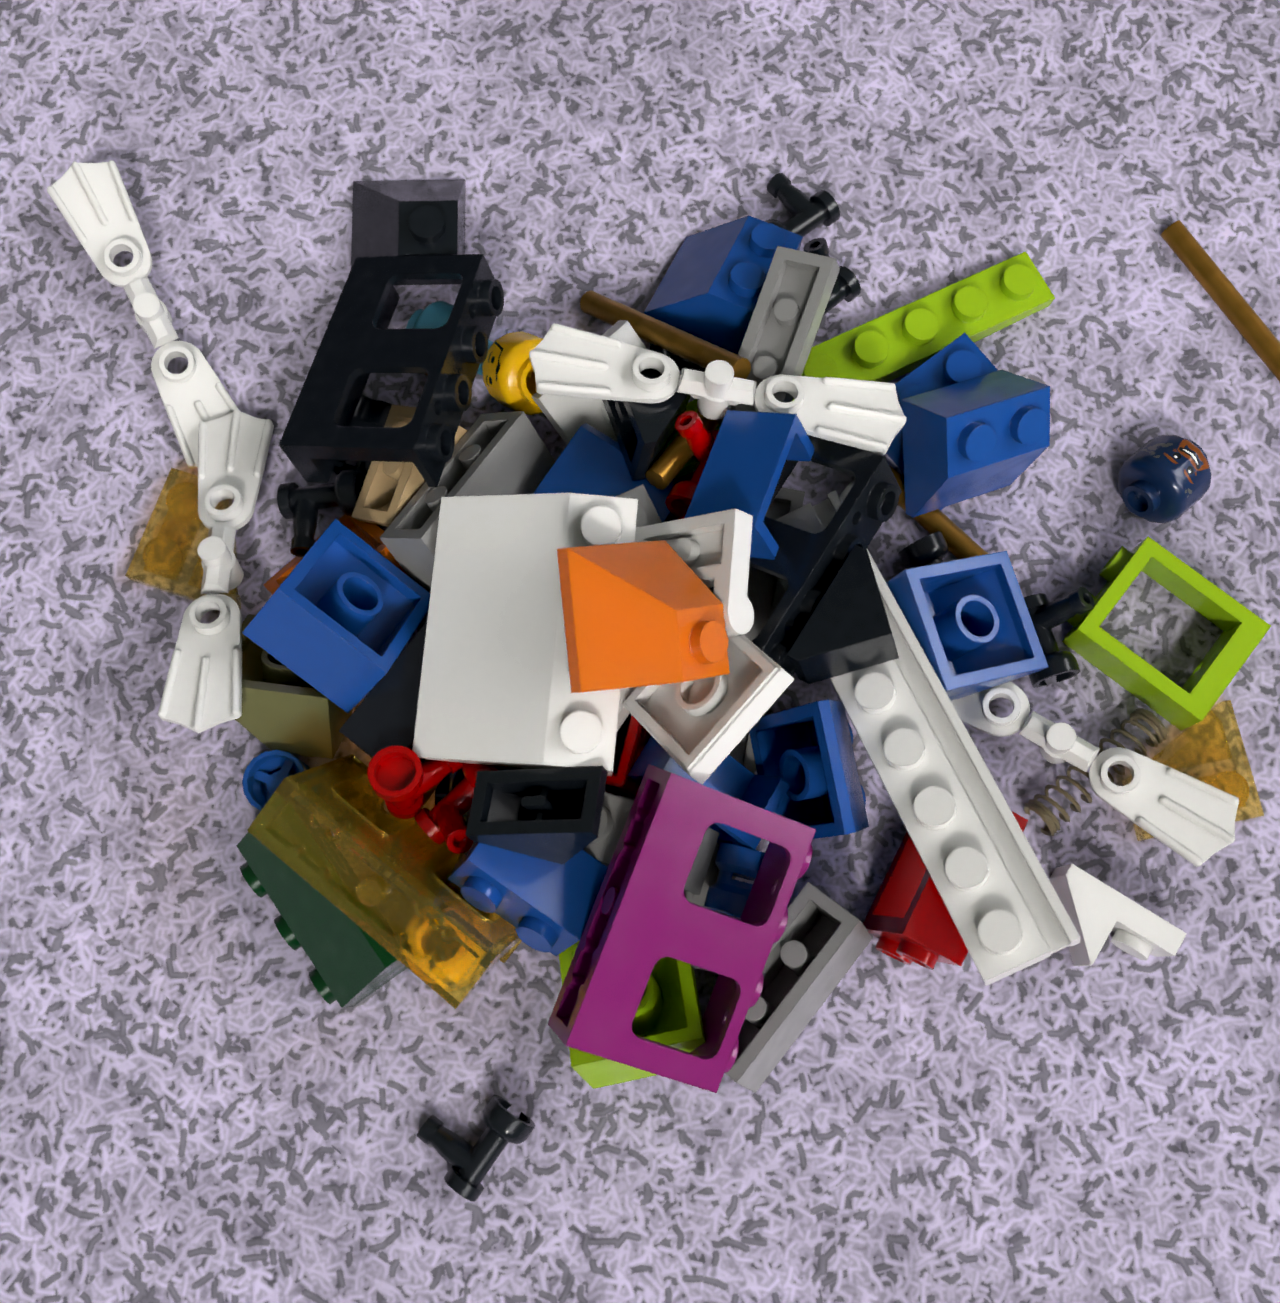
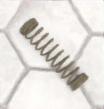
M1138 708L1130 714V720L1125 719L1121 722V729L1111 730L1110 739H1100L1099 752L1104 751V742H1110L1117 747L1126 748L1114 740V734L1119 732L1126 735L1139 746L1142 752L1135 748L1136 753L1147 756V750L1135 736L1125 731L1124 727L1127 723H1131L1143 730L1149 736V740L1145 739V741L1151 747H1158V744L1163 743L1167 739V731L1162 722L1153 713L1146 709ZM1143 719L1157 734L1151 733L1145 726L1138 723V720L1141 721ZM1116 764L1118 768L1113 766V770L1117 774L1125 775L1123 765ZM1069 766L1066 771L1067 776L1059 775L1056 777V786L1046 785L1045 795L1036 794L1034 795V800L1031 799L1024 804L1026 814L1030 815V810L1035 811L1046 823L1044 825L1045 829L1041 828L1042 833L1054 836L1060 830V823L1044 804L1037 801L1038 798H1043L1054 805L1061 812L1059 817L1065 822H1070L1068 813L1049 797L1048 790L1052 788L1063 794L1072 802L1070 808L1075 812L1081 813V807L1069 793L1060 788L1059 781L1061 779L1069 781L1084 794H1081L1083 801L1092 803V797L1087 790L1072 779L1070 774L1071 770H1076L1089 778L1088 772H1084L1075 766ZM1108 771V778L1114 784V778Z

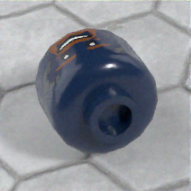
M1160 435L1149 440L1124 462L1118 471L1117 485L1121 498L1130 512L1147 521L1166 524L1180 518L1204 496L1210 487L1212 474L1207 456L1199 445L1177 435Z

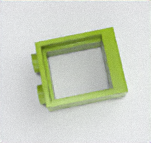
M1147 537L1131 551L1121 546L1099 573L1101 577L1107 580V583L1096 597L1092 595L1094 608L1083 614H1076L1067 621L1073 627L1062 642L1182 731L1202 722L1270 629L1271 625L1153 539ZM1141 571L1223 630L1182 688L1099 627Z

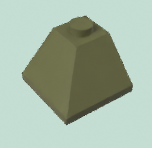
M247 615L242 623V632L256 615ZM242 633V716L235 720L271 751L280 750L304 757L333 759L344 738V735L339 730L352 715L353 709L349 713L345 712Z

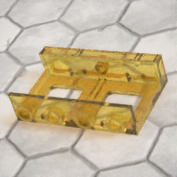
M350 754L284 778L247 831L452 1007L456 1009L462 1004L490 967L498 960L505 963L520 945L522 940L516 934V927L495 912H483L469 904L463 898L460 892L461 888L448 879L460 854L451 852L445 841L441 845L434 842L420 828L414 817L399 819L388 813L384 809L385 800L373 791L367 775L368 766L355 755Z

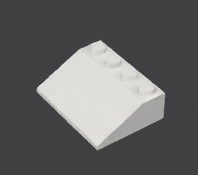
M580 493L441 497L412 749L419 759L526 769L603 766L608 771L607 776H612L621 689L571 693L557 549L633 543L635 540L638 499Z

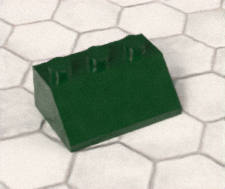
M288 793L275 800L237 844V848L246 860V863L240 866V871L248 885L259 897L262 898L268 894L280 912V915L274 919V923L287 944L295 951L302 947L312 961L315 968L309 972V977L322 998L328 1004H332L337 1000L341 1008L354 1007L409 967L403 954V940L315 808Z

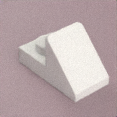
M1074 864L1055 868L1050 877L1054 890L1081 937L1079 944L1072 947L1068 946L1074 966H1091L1111 931L1115 932L1111 942L1116 947L1144 961H1147L1150 954L1154 957L1175 956L1187 934Z

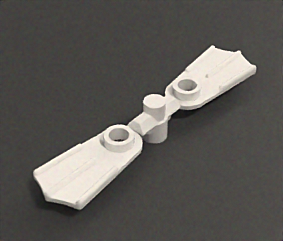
M113 160L100 163L73 162L60 179L47 187V192L104 279L115 286L124 287L135 311L137 322L148 335L154 349L160 347L152 358V375L187 466L190 469L198 468L199 422L220 418L232 413L238 407L201 351L189 342L173 341L179 337L172 325L171 314L165 304L159 300L148 279L152 269V256L116 163ZM128 251L133 253V260L127 266L120 267L113 264L114 257L119 252ZM173 358H186L188 360L187 369L180 374L170 373L168 371V364Z
M556 323L551 325L543 340L529 352V359L535 375L536 392L539 394L655 404L668 400L677 391L678 393L689 394L694 399H697L698 411L704 417L712 420L724 418L726 411L731 410L732 405L746 404L753 406L754 403L756 412L796 414L807 435L881 455L887 453L893 439L903 428L907 420L898 401L896 385L889 382L779 374L764 379L756 388V381L734 377L733 367L723 360L710 362L706 366L705 372L683 368L680 374L676 363L665 354ZM652 368L658 370L662 375L655 379H649L640 372ZM786 392L792 395L794 400L787 403L781 402L773 394Z
M235 409L232 413L217 419L199 422L198 515L203 525L209 529L208 537L199 543L197 552L202 560L201 565L203 568L200 594L206 595L194 600L184 612L158 711V716L161 720L182 725L196 733H201L218 724L238 719L242 716V614L237 603L231 597L219 593H229L230 590L240 585L244 577L243 569L234 554L236 530L245 526L253 516L274 425L270 419L257 418L241 412L239 409ZM223 500H234L233 504L227 509H215L217 504ZM213 610L220 611V615L215 621L207 624L200 622L203 615Z
M1011 681L951 701L962 722L996 737L1011 736L1019 732L1021 736L1039 745L1040 753L1046 761L1053 764L1068 762L1084 772H1087L1089 769L1090 786L1100 799L1196 867L1201 866L1213 854L1235 841V818L1239 804L1238 797L1127 748H1109L1098 754L1100 748L1078 737L1075 730L1069 724L1062 722L1054 723L1034 711L1029 716L1030 704L1026 694ZM996 698H1005L1013 705V712L1007 717H997L989 709L990 702ZM1116 764L1127 767L1132 775L1131 783L1125 786L1113 784L1108 778V768Z

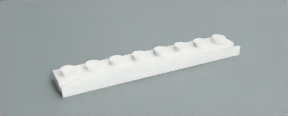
M833 491L827 494L828 499L814 506L808 503L776 520L809 533H820L829 525L842 502L837 492ZM867 549L899 658L832 677L830 680L981 978L987 986L1042 961L1061 949L1079 944L1081 937ZM779 578L786 592L789 586V582L782 578Z

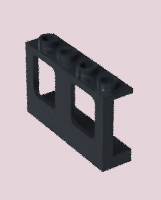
M484 255L373 256L355 258L279 443L280 448L306 482L328 483L337 460L413 462L429 487H438L444 466L451 459L454 452V437L462 414L470 406L471 388L479 365L487 357L488 339L496 316L501 314L504 306L502 285L499 280L494 278ZM428 279L463 280L450 317L443 326L434 329H388L400 298L393 286L396 282L401 280ZM370 373L428 374L414 416L407 425L398 428L350 426Z
M810 435L808 437L815 448L811 462L856 477V481L829 525L820 533H809L765 516L763 522L777 542L779 549L774 560L750 557L749 564L751 567L789 582L786 593L760 634L751 641L791 676L795 673L787 656L791 647L854 546L857 545L867 550L881 524L888 521L894 514L902 492L885 456ZM786 460L770 505L798 461ZM714 587L709 588L712 592L714 591Z

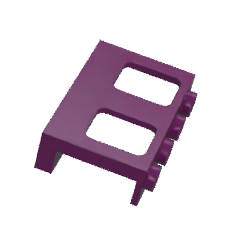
M648 764L549 1018V1027L565 1046L717 1093L724 1073H727L736 1061L739 1050L738 1035L748 1009L755 1005L762 992L764 982L763 969L771 948L785 931L788 921L787 906L797 879L805 874L810 865L813 852L811 842L816 829ZM715 823H723L770 841L740 920L689 902L684 895V887L704 834L708 827ZM664 957H671L719 974L702 1018L706 1042L692 1052H686L637 1036L632 1030L633 1019L653 967L658 960Z

